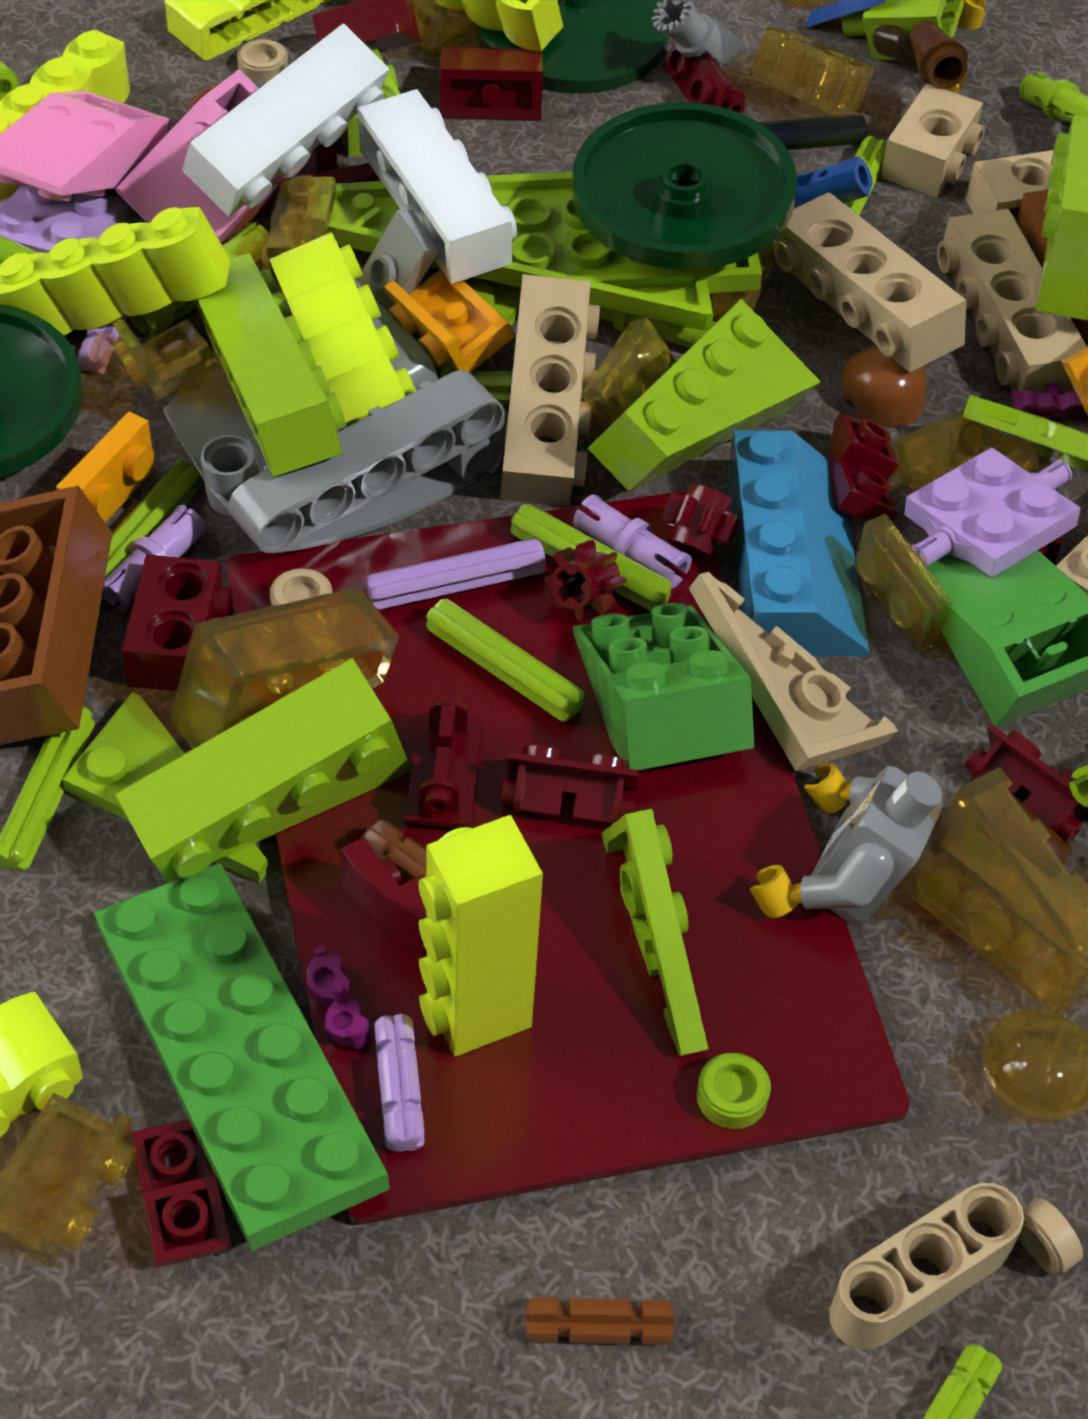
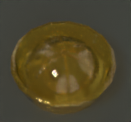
M1023 1010L1001 1018L986 1034L981 1058L987 1086L998 1104L1013 1116L1034 1124H1053L1072 1117L1088 1108V1033L1069 1018L1045 1010Z

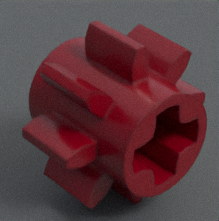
M695 483L690 484L685 497L671 492L661 520L665 521V525L673 528L668 541L682 549L705 557H711L716 543L730 548L740 523L736 515L729 513L733 499L715 489Z
M588 540L576 545L575 550L568 547L556 552L553 557L559 567L555 569L552 575L545 577V582L550 584L552 595L555 598L553 606L556 609L560 607L575 609L577 621H583L594 616L596 611L603 614L616 608L618 604L612 593L615 592L617 587L627 583V579L620 576L619 567L615 562L618 554L616 552L610 554L596 552L594 540Z

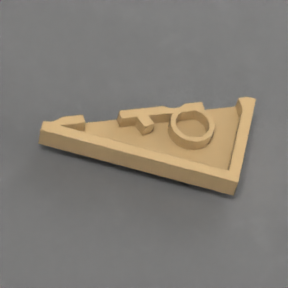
M710 572L699 574L691 584L689 590L714 633L751 677L752 697L795 771L874 748L888 742L898 732L894 723L885 716L876 724L848 701L846 694L851 687L835 674L824 670L814 656L778 626L768 634L738 609L745 599L729 585L715 579Z

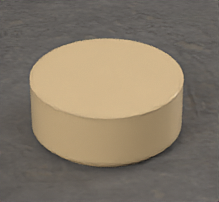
M257 39L244 44L237 53L238 69L252 81L268 82L288 67L287 50L284 46L273 40Z
M304 568L289 570L278 576L270 588L271 610L274 618L283 626L296 630L311 629L324 623L333 610L332 586L329 580L315 570Z
M1035 1198L1022 1207L1024 1223L1018 1240L1045 1272L1061 1276L1083 1259V1249L1075 1231L1066 1218L1051 1203L1042 1198Z

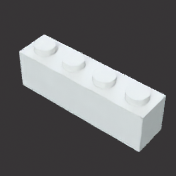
M343 23L189 143L182 171L228 217L244 205L251 209L268 195L272 188L271 183L282 174H285L288 178L295 175L307 163L311 155L310 152L318 145L322 144L324 147H329L336 142L345 132L348 126L347 122L358 114L357 107L383 100L385 94L381 89L389 68Z
M417 89L357 107L360 151L401 210H413L439 247L440 251L434 260L449 282L453 284L512 264V239L517 237V226L514 216L506 205L501 207L496 200L486 175L483 172L477 173L473 168L462 142L459 139L453 140L445 129V124L439 110L436 107L430 108Z

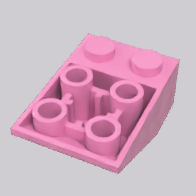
M238 69L204 95L116 187V192L147 223L151 222L158 213L168 208L199 207L222 244L280 197V181L289 178L282 174L271 183L272 188L258 205L251 209L244 205L228 217L182 169L189 143L259 88ZM314 149L310 152L311 155L307 163L290 178L305 175Z
M86 90L50 93L0 135V182L10 185L22 186L29 184L38 188L39 196L56 201H70L72 194L76 193L103 196L106 189H116L167 135L169 118Z

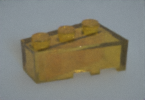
M359 587L197 623L192 634L170 719L193 750L351 658L354 659L371 688H374L384 682L399 636Z
M1001 767L960 786L901 889L1060 1018L1088 999V886L1078 872L1070 875L1046 842L1051 835L1039 819L1031 822L1007 789L1012 785V782Z

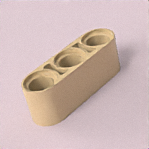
M995 1183L973 1185L851 1262L842 1272L829 1309L830 1324L835 1334L849 1346L857 1349L872 1350L886 1344L998 1270L1007 1261L1024 1223L1023 1208L1017 1197L1007 1188ZM969 1222L987 1224L996 1232L998 1237H986L978 1234ZM922 1258L931 1261L939 1268L941 1274L927 1275L913 1266L911 1260ZM866 1296L874 1299L881 1306L883 1313L868 1314L860 1311L853 1304L851 1298Z

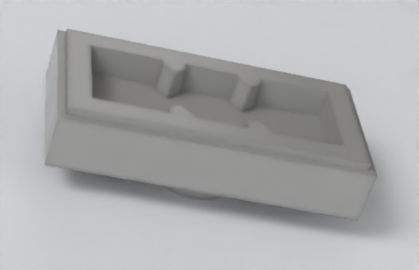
M413 210L396 211L362 269L363 276L356 280L362 286L368 284L374 299L387 312L394 305L384 286L391 280H394L410 294L418 287L440 251Z

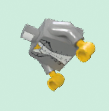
M825 762L814 768V773L821 782L806 784L804 789L815 804L827 814L836 813L848 805L849 802L850 805L844 810L811 876H804L801 883L792 884L781 865H772L757 873L756 878L760 885L752 886L750 891L762 912L770 918L781 917L792 911L798 903H802L805 909H830L860 929L920 858L944 806L942 802L943 794L937 781L924 772L916 771L906 774L897 767L886 766L876 778L858 776L852 782H847L834 763Z

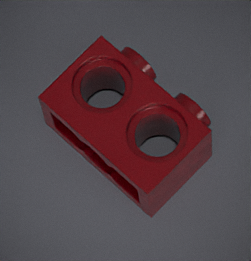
M146 554L121 650L128 687L203 694L207 672L217 673L221 663L222 638L221 635H216L218 624H229L232 612V588L223 587L220 561Z

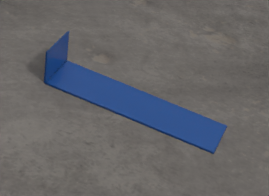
M843 0L812 10L805 28L883 4L886 0Z

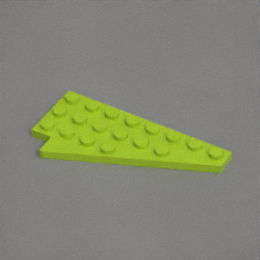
M573 171L486 176L490 183L492 194L501 207L506 205L511 210L517 226V237L512 239V264L474 277L519 288L522 285L523 274L591 281L589 304L600 305V307L702 331H707L712 327L713 311L709 293L760 290L762 271L758 253L725 266L699 270H678L639 263L607 248L591 235L578 217L572 193ZM382 181L307 185L311 239H317L332 232L338 245L346 246L350 244L353 249L372 253L396 211L401 210ZM434 260L430 267L441 269Z

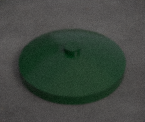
M557 0L563 28L542 50V90L576 94L603 92L631 84L650 73L661 62L669 45L670 35H662L653 27L652 17L657 16L654 13V9H658L656 4L658 2L662 4L664 0ZM475 23V34L480 48L524 49L512 43L503 31L486 29Z
M671 102L643 106L608 120L591 133L580 147L574 161L572 178L575 210L579 219L593 237L607 248L628 259L650 266L678 270H699L725 266L746 259L766 248L787 226L793 213L797 186L796 168L789 151L765 126L743 114L726 108L690 102Z
M0 304V478L34 464L60 444L72 429L78 417L83 392L77 357L72 346L61 332L37 315L19 308Z

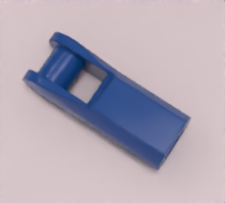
M858 156L818 169L815 172L797 175L794 209L828 192L842 203L867 197L873 184L867 164Z

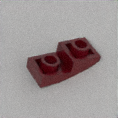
M841 412L834 421L830 449L831 484L837 508L885 531L898 515L889 492L890 485L887 481L899 466L889 442L891 437L878 423L867 418H863L859 422Z
M364 837L341 848L342 887L352 900L387 934L409 949L426 957L427 951L421 938L419 920L427 918V911L424 907L418 885L419 879L424 878L425 875L422 874L403 883L402 877L393 861L387 856L379 858Z
M189 1119L131 1132L156 1268L230 1251L231 1245L217 1178Z

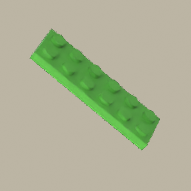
M221 863L205 868L195 875L182 877L94 912L97 927L251 1251L390 1190L386 1169Z

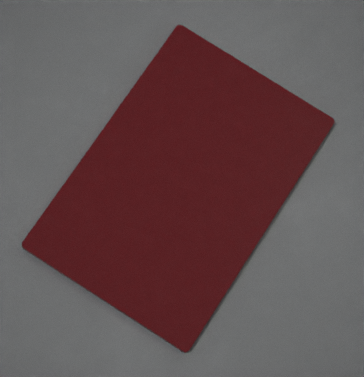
M685 491L673 492L683 497L687 494ZM671 493L605 502L631 520L640 518L652 527V534L691 556L692 562L687 574L668 562L664 563L665 566L683 579L680 584L671 589V595L667 603L692 605L711 628L691 594L689 587L699 574L710 572L718 581L725 582L714 551L711 557H705L682 549L668 541L673 528L665 525V521L661 520ZM583 505L544 511L575 528L573 526V519L577 509L596 521L600 520L599 517L591 513V510ZM514 515L337 540L333 543L279 553H264L260 551L229 557L225 562L228 587L232 588V609L252 715L353 658L391 718L411 768L418 713L429 714L430 705L437 700L441 693L453 692L459 694L463 698V703L468 708V717L482 718L471 828L511 815L543 873L532 1027L454 1057L443 1033L433 1036L421 1011L419 997L427 993L419 967V959L424 958V956L409 949L387 934L352 900L342 887L340 849L362 838L366 829L370 828L377 820H386L403 832L402 841L410 837L425 849L426 845L439 841L448 832L462 827L405 823L410 773L275 834L312 1032L388 1173L390 1190L346 1209L348 1218L353 1223L359 1225L898 1122L906 1117L910 1107L908 1094L846 921L830 909H805L802 903H798L792 911L781 917L770 918L762 912L750 891L752 886L760 885L756 878L757 873L772 865H781L792 884L801 883L804 876H811L822 855L787 755L753 697L754 748L639 770L637 790L624 788L623 792L625 795L636 796L634 812L652 809L656 825L663 824L670 838L673 859L672 864L666 866L671 891L680 892L687 910L688 931L681 934L708 1050L678 1056L675 1043L671 1038L663 1015L667 1004L660 975L651 977L649 975L634 932L630 914L626 909L620 892L621 864L627 863L624 851L618 850L607 853L601 833L611 825L573 820L575 795L563 794L560 818L522 812L517 813L513 812V805L501 804L504 779H517L518 773L508 772L507 751L523 753L524 746L536 745L561 751V759L587 763L588 756L609 755L620 758L612 746L574 637L573 626L589 624L594 618L604 614H622L628 617L650 613V611L613 592L612 595L618 604L616 608L603 614L596 611L594 616L583 621H577L575 609L572 610L565 607L556 609L553 606L555 598L552 595L550 584L545 582V577L552 575L559 565L553 557L546 553L545 571L541 574L382 610L374 609L367 592V577L373 573L522 541L511 533V520ZM293 569L315 570L323 574L332 586V613L324 623L315 628L306 630L291 629L280 624L272 614L270 601L271 585L278 576ZM441 599H449L582 689L585 694L584 704L579 713L575 714L568 722L560 721L430 632L426 627L428 621L426 616L430 608L435 607ZM318 946H326L329 952H334L340 956L344 975L351 983L352 998L360 1003L362 1016L369 1022L371 1036L366 1041V1046L356 1050L354 1047H342L328 1038L325 1021L329 1007L320 1004L309 994L307 969L309 962L315 956V949ZM405 1014L413 1021L425 1142L423 1147L416 1151L396 1153L388 1150L385 1145L374 1024L378 1018L384 1015L395 1016ZM726 1053L743 1054L756 1060L766 1070L771 1083V1092L765 1113L753 1125L741 1129H728L714 1124L702 1113L697 1102L699 1078L704 1066L716 1056Z

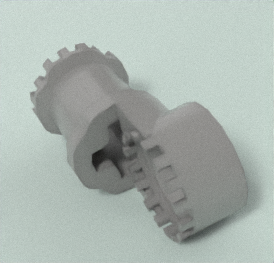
M664 0L662 4L660 2L656 4L658 9H654V13L657 16L652 17L653 27L662 35H670L675 40L676 49L683 56L697 57L708 51L707 54L713 56L715 62H719L718 66L725 69L745 51L741 43L718 17L714 16L711 18L707 14L698 13L694 9L693 0Z

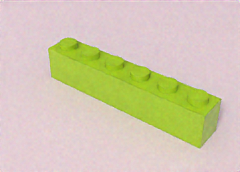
M250 252L231 258L226 286L213 294L194 301L202 325L272 477L343 454L337 430L345 428L346 421L335 392L330 393L324 372L320 365L316 366L311 348L307 340L302 339L295 317L289 315L283 295L280 291L277 292L269 269L259 271Z

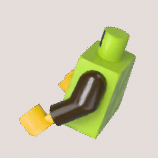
M886 0L883 4L842 16V27L846 38L866 35L871 55L875 59L899 60L919 73L912 45L909 41V35L913 27L922 21H932L954 38L957 25L968 30H975L981 27L985 17L984 8L986 4L985 0ZM966 74L957 85L945 90L958 94L965 82Z

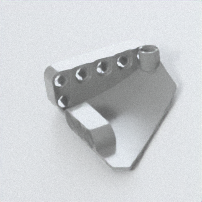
M269 254L261 271L269 269L276 290L282 293L291 316L293 314L269 260L280 254ZM354 280L357 288L362 286L359 282ZM376 301L381 316L372 320L375 329L387 325L400 355V358L391 361L393 369L397 371L406 367L416 392L383 409L377 406L368 411V417L343 430H337L343 454L272 477L214 349L177 396L164 408V415L204 479L207 500L211 508L220 514L231 516L259 550L264 553H279L325 545L377 530L403 520L475 483L472 478L486 471L490 474L494 473L501 465L505 452L503 405L467 370H458L438 379L434 363L428 353Z

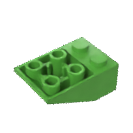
M1035 551L993 578L986 575L970 562L952 555L941 557L923 570L918 569V564L908 568L907 573L995 727L1088 689V594L1040 551Z
M665 603L654 607L650 613L628 617L622 614H604L594 618L589 624L573 626L574 637L611 744L619 757L627 761V768L643 770L754 748L751 677L692 605Z

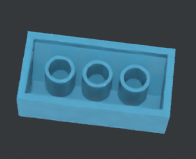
M733 430L727 483L729 497L733 499L730 506L731 513L736 515L737 520L740 521L734 536L739 593L745 599L741 604V611L768 634L778 626L812 656H869V645L849 514L837 508L831 484L830 461L793 431Z

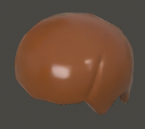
M877 346L864 349L851 357L844 365L840 380L842 399L844 402H849L850 400L853 403L858 419L867 418L882 427L893 428L909 425L924 413L927 379L923 366L908 372L891 356H885Z

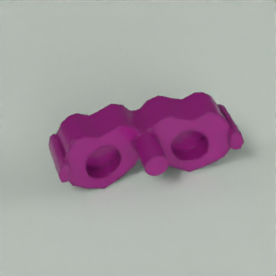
M1051 382L1046 386L1047 393L1035 394L1027 390L1019 393L1016 390L1011 392L1015 409L1051 421L1057 417H1061L1066 422L1088 417L1076 391H1068L1061 395L1055 382Z
M318 946L315 949V956L309 962L307 969L309 994L320 1004L329 1007L325 1021L328 1038L342 1047H354L356 1050L366 1046V1041L371 1036L369 1022L362 1016L360 1003L352 998L351 983L344 975L340 956L334 952H329L326 946Z

